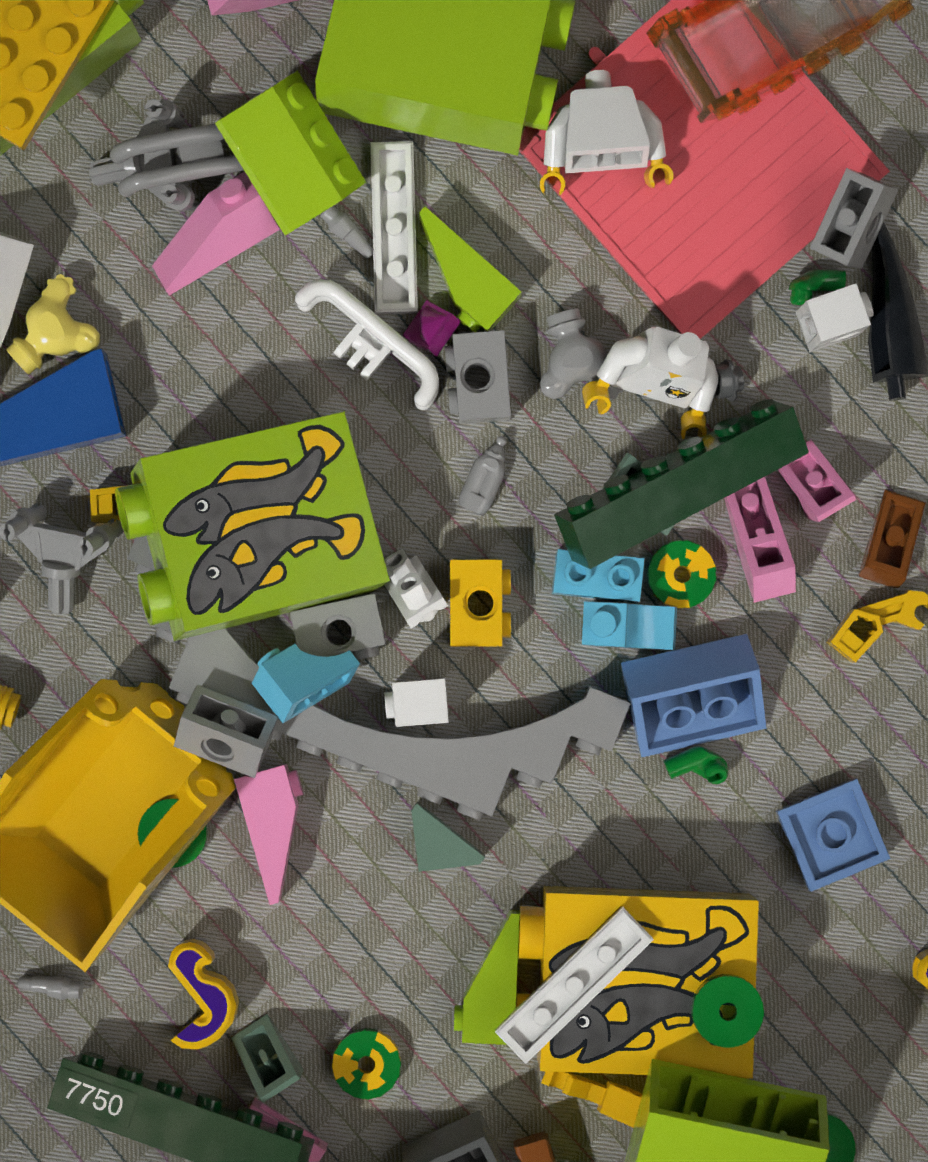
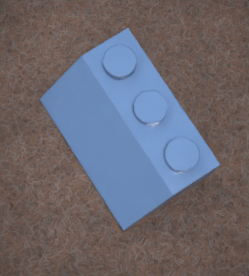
M747 634L621 663L628 702L631 703L629 709L641 758L767 729L760 669Z

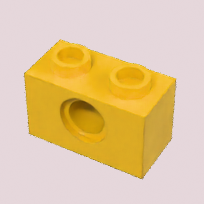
M450 560V647H502V638H511V612H502V595H511V569H502V560ZM478 591L488 593L493 600L492 610L484 616L474 615L468 608L469 597Z

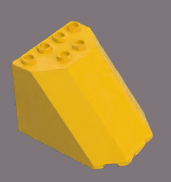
M100 679L0 779V904L84 972L93 965L113 942L236 788L233 774L227 772L226 767L174 747L185 706L179 701L176 702L168 695V692L155 683L141 682L138 687L120 686L117 680ZM179 799L151 831L140 847L138 826L146 810L161 800Z

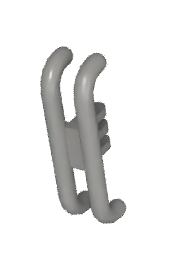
M215 123L132 138L117 144L110 152L111 160L114 163L121 164L126 159L136 155L177 148L174 155L175 166L147 170L124 178L118 185V191L123 197H130L137 191L151 187L244 170L235 155L224 156L221 140L224 138Z

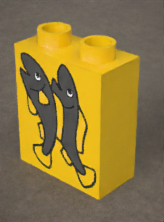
M543 886V907L520 906L518 959H541L540 985L622 906L654 939L537 1053L540 1071L648 1075L651 1060L656 1059L745 1079H753L754 1037L738 1047L724 1048L716 1046L702 1037L696 1029L691 1015V1004L696 990L704 981L720 974L737 975L747 980L756 989L759 900L751 894ZM517 993L516 1008L531 994ZM732 1003L723 1004L719 1010L720 1016L723 1018L732 1017L735 1013V1006Z

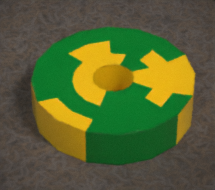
M673 541L662 546L652 556L647 569L648 584L653 595L662 604L677 607V609L691 608L702 603L712 593L716 582V566L711 555L701 545L691 541ZM677 567H685L689 571V579L685 583H680L675 579L674 571Z
M363 1028L352 1031L341 1039L334 1051L332 1069L336 1082L344 1092L355 1098L369 1100L381 1097L393 1088L399 1078L401 1057L397 1045L390 1036L377 1029ZM368 1056L374 1060L375 1066L372 1070L364 1071L360 1068L359 1060L362 1057Z

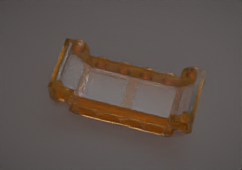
M706 0L691 9L688 6L679 12L676 8L658 18L646 34L654 47L660 48L699 112L697 118L700 123L714 119L721 121L736 111L740 115L750 111L762 102L760 96L772 90L774 95L787 90L797 82L794 77L803 71H806L808 76L819 72L831 63L828 57L840 52L845 57L865 44L862 39L864 36L889 19L892 23H895L913 12L915 8L912 3L915 0Z

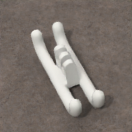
M319 279L309 282L297 292L295 302L301 311H310L317 303L327 301L335 305L356 323L355 327L335 349L334 354L341 359L346 355L351 346L357 351L349 359L347 365L354 370L364 358L368 359L370 362L360 373V376L367 381L389 354L392 353L415 372L422 381L419 390L414 396L415 406L419 410L430 408L438 395L439 377L436 367L428 357L348 290L332 280Z

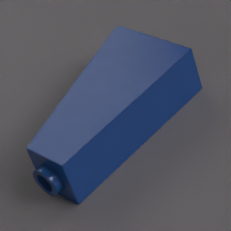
M103 349L91 351L0 403V467L127 437L108 355Z

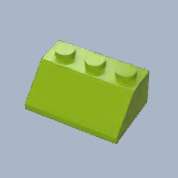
M298 70L215 122L218 130L284 235L291 233L342 201L366 183L357 165L352 160Z

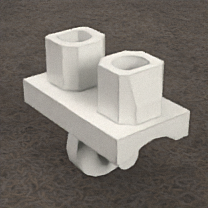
M401 549L384 559L390 579L384 585L411 629L418 625L419 622L431 621L438 610L448 606L417 555L409 559L404 550Z

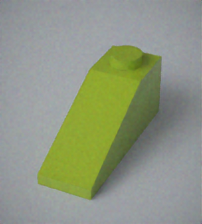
M424 206L419 212L420 222L454 307L459 311L456 317L472 333L477 332L479 329L482 332L492 331L521 298L522 292Z
M510 910L464 992L463 1005H455L454 1031H462V1043L507 1045L495 1033V1029L516 1009L519 910Z

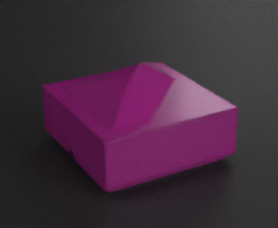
M426 300L402 336L418 347L438 356L461 321L452 313Z

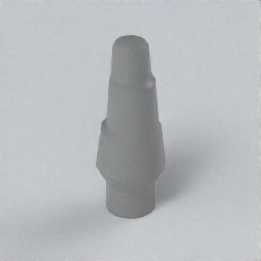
M332 206L320 215L328 224L329 230L338 238L344 239L365 258L372 256L373 248L346 213L340 212Z
M67 976L20 977L18 980V988L44 993L48 997L60 1000L67 998L81 999L83 994V982L71 980Z

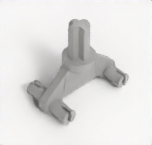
M167 99L149 100L145 105V109L150 111H146L148 116L137 137L169 132V127L171 126L175 128L182 126L185 118L181 116L184 113L179 110L175 103ZM167 149L136 155L126 159L121 164L114 163L110 157L92 161L90 163L89 175L94 185L102 186L122 181L124 178L139 172L175 166L174 150ZM179 182L147 188L170 208L179 212L186 210L194 211L200 204V201L195 200L199 199V196L193 193L190 187L179 184Z
M36 503L29 509L20 508L9 516V521L0 525V537L3 540L8 538V541H11L17 536L34 554L38 562L42 564V575L48 578V607L52 613H71L74 609V578L81 574V568L85 564L109 549L114 544L115 538L122 535L123 528L119 520L114 522V519H111L106 524L98 523L92 526L85 533L39 523L47 517V510L42 504L38 506V503Z

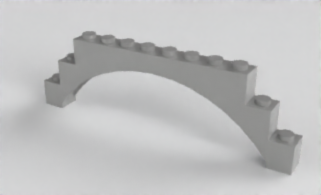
M147 537L135 538L127 558L137 563L135 572L144 573L155 570ZM169 621L153 625L158 627L156 636L178 645L180 644L181 640H173ZM229 628L185 638L188 641L169 686L170 689L178 692L176 700L187 704L196 685H200L276 715L251 684L259 669L258 662L231 633ZM588 687L584 698L547 717L520 727L491 734L456 738L416 737L385 732L348 721L314 704L285 723H282L278 718L272 738L280 741L282 734L298 739L297 748L319 757L322 751L326 750L338 755L336 763L343 767L361 772L362 767L366 766L379 772L376 779L381 782L401 788L404 781L419 787L417 796L437 804H441L444 797L459 803L457 812L481 821L483 813L491 817L493 816L511 768L519 771L516 779L540 788L543 781L552 784L571 736L578 738L575 747L599 756L602 748L612 752L631 703Z

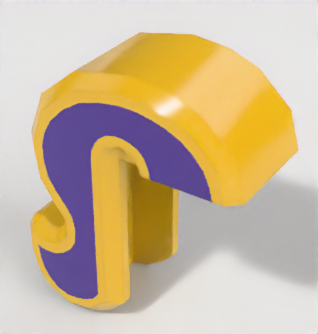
M197 939L184 940L179 943L171 952L168 963L169 969L203 1010V1013L172 1037L171 1041L183 1049L204 1048L220 1039L236 1019L239 1005L235 986L224 975L205 968V965L211 964L215 959V953L205 942Z

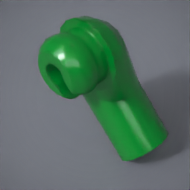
M812 269L793 279L788 290H791V304L803 305L807 300L813 298V291H836L846 286V271Z
M702 746L692 747L663 760L671 780L692 771L707 779L709 783L718 785L723 783L729 774L725 759L721 755Z

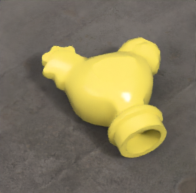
M59 274L55 279L47 280L48 286L42 291V297L29 308L26 314L28 329L26 338H14L13 343L6 349L28 375L36 368L40 369L42 367V357L45 354L63 356L73 351H78L82 354L90 353L100 343V334L94 326L75 321L66 310L70 295L76 293V288L73 286L74 280L71 277Z

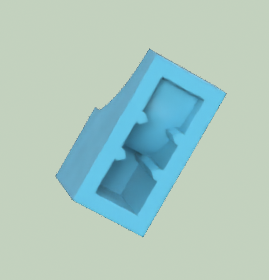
M584 601L582 645L675 650L677 607Z
M293 644L283 651L276 648L264 655L257 664L259 669L251 684L276 716H278L279 720L285 723L349 684L360 663L350 650L340 655L322 657L305 653L296 644Z

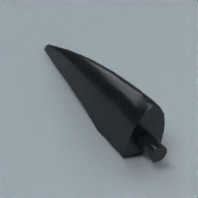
M883 222L872 246L873 317H871L868 346L873 383L887 382L889 401L906 399L904 380L928 377V366L917 311L908 280L891 235Z

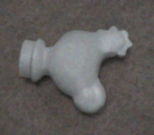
M579 308L548 316L546 318L549 326L547 333L558 338V343L550 354L549 368L541 377L540 387L544 396L558 399L567 394L575 383L598 381L597 372L603 364L607 352L599 340L581 334L580 331L585 326L586 320L582 319ZM611 385L608 388L611 399H616L618 394L624 391Z

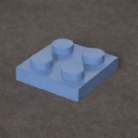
M857 778L776 810L810 892L890 859Z

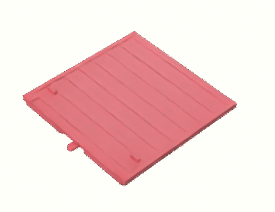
M670 0L608 56L598 47H592L588 55L596 65L591 71H608L611 76L612 87H631L636 100L644 101L661 120L666 148V156L663 158V163L668 165L673 171L671 184L666 185L665 174L660 168L656 169L653 173L655 188H650L645 183L644 173L648 166L651 165L650 160H648L647 167L565 174V166L560 167V174L564 177L566 184L561 195H559L561 182L557 177L550 176L545 181L680 334L692 332L701 339L815 238L846 168L861 172L878 181L890 171L741 0ZM585 76L553 103L549 125L558 109L570 104V94L572 91L586 89ZM526 127L523 131L519 151L543 177L547 173V166L543 164L546 131Z

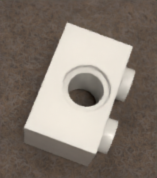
M857 283L807 300L796 311L809 352L856 337L871 325L869 318L873 317V308L867 293L859 292Z
M445 678L392 683V692H384L386 718H395L396 727L449 723Z

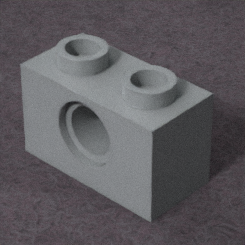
M846 168L810 249L846 266L862 269L898 189L861 172Z
M504 330L453 334V345L445 346L447 372L455 371L456 388L448 389L450 414H458L459 424L509 421L511 419ZM480 367L488 372L490 381L485 387L474 389L466 383L465 375L471 368Z
M376 594L290 612L297 646L305 653L329 657L340 655L350 650L355 658L360 660L380 655L378 647L387 645ZM343 620L350 625L352 635L346 644L337 646L329 640L328 628L333 622Z
M196 685L181 716L174 747L255 778L269 748L278 716Z

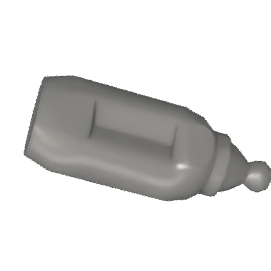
M497 437L496 444L488 450L486 449L485 453L474 461L460 493L459 506L482 516L490 509L505 475V453L503 448L507 443L505 437Z

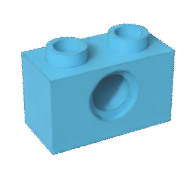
M558 549L555 556L552 594L638 603L641 597L645 558L616 555L592 569H588L572 561L568 550Z

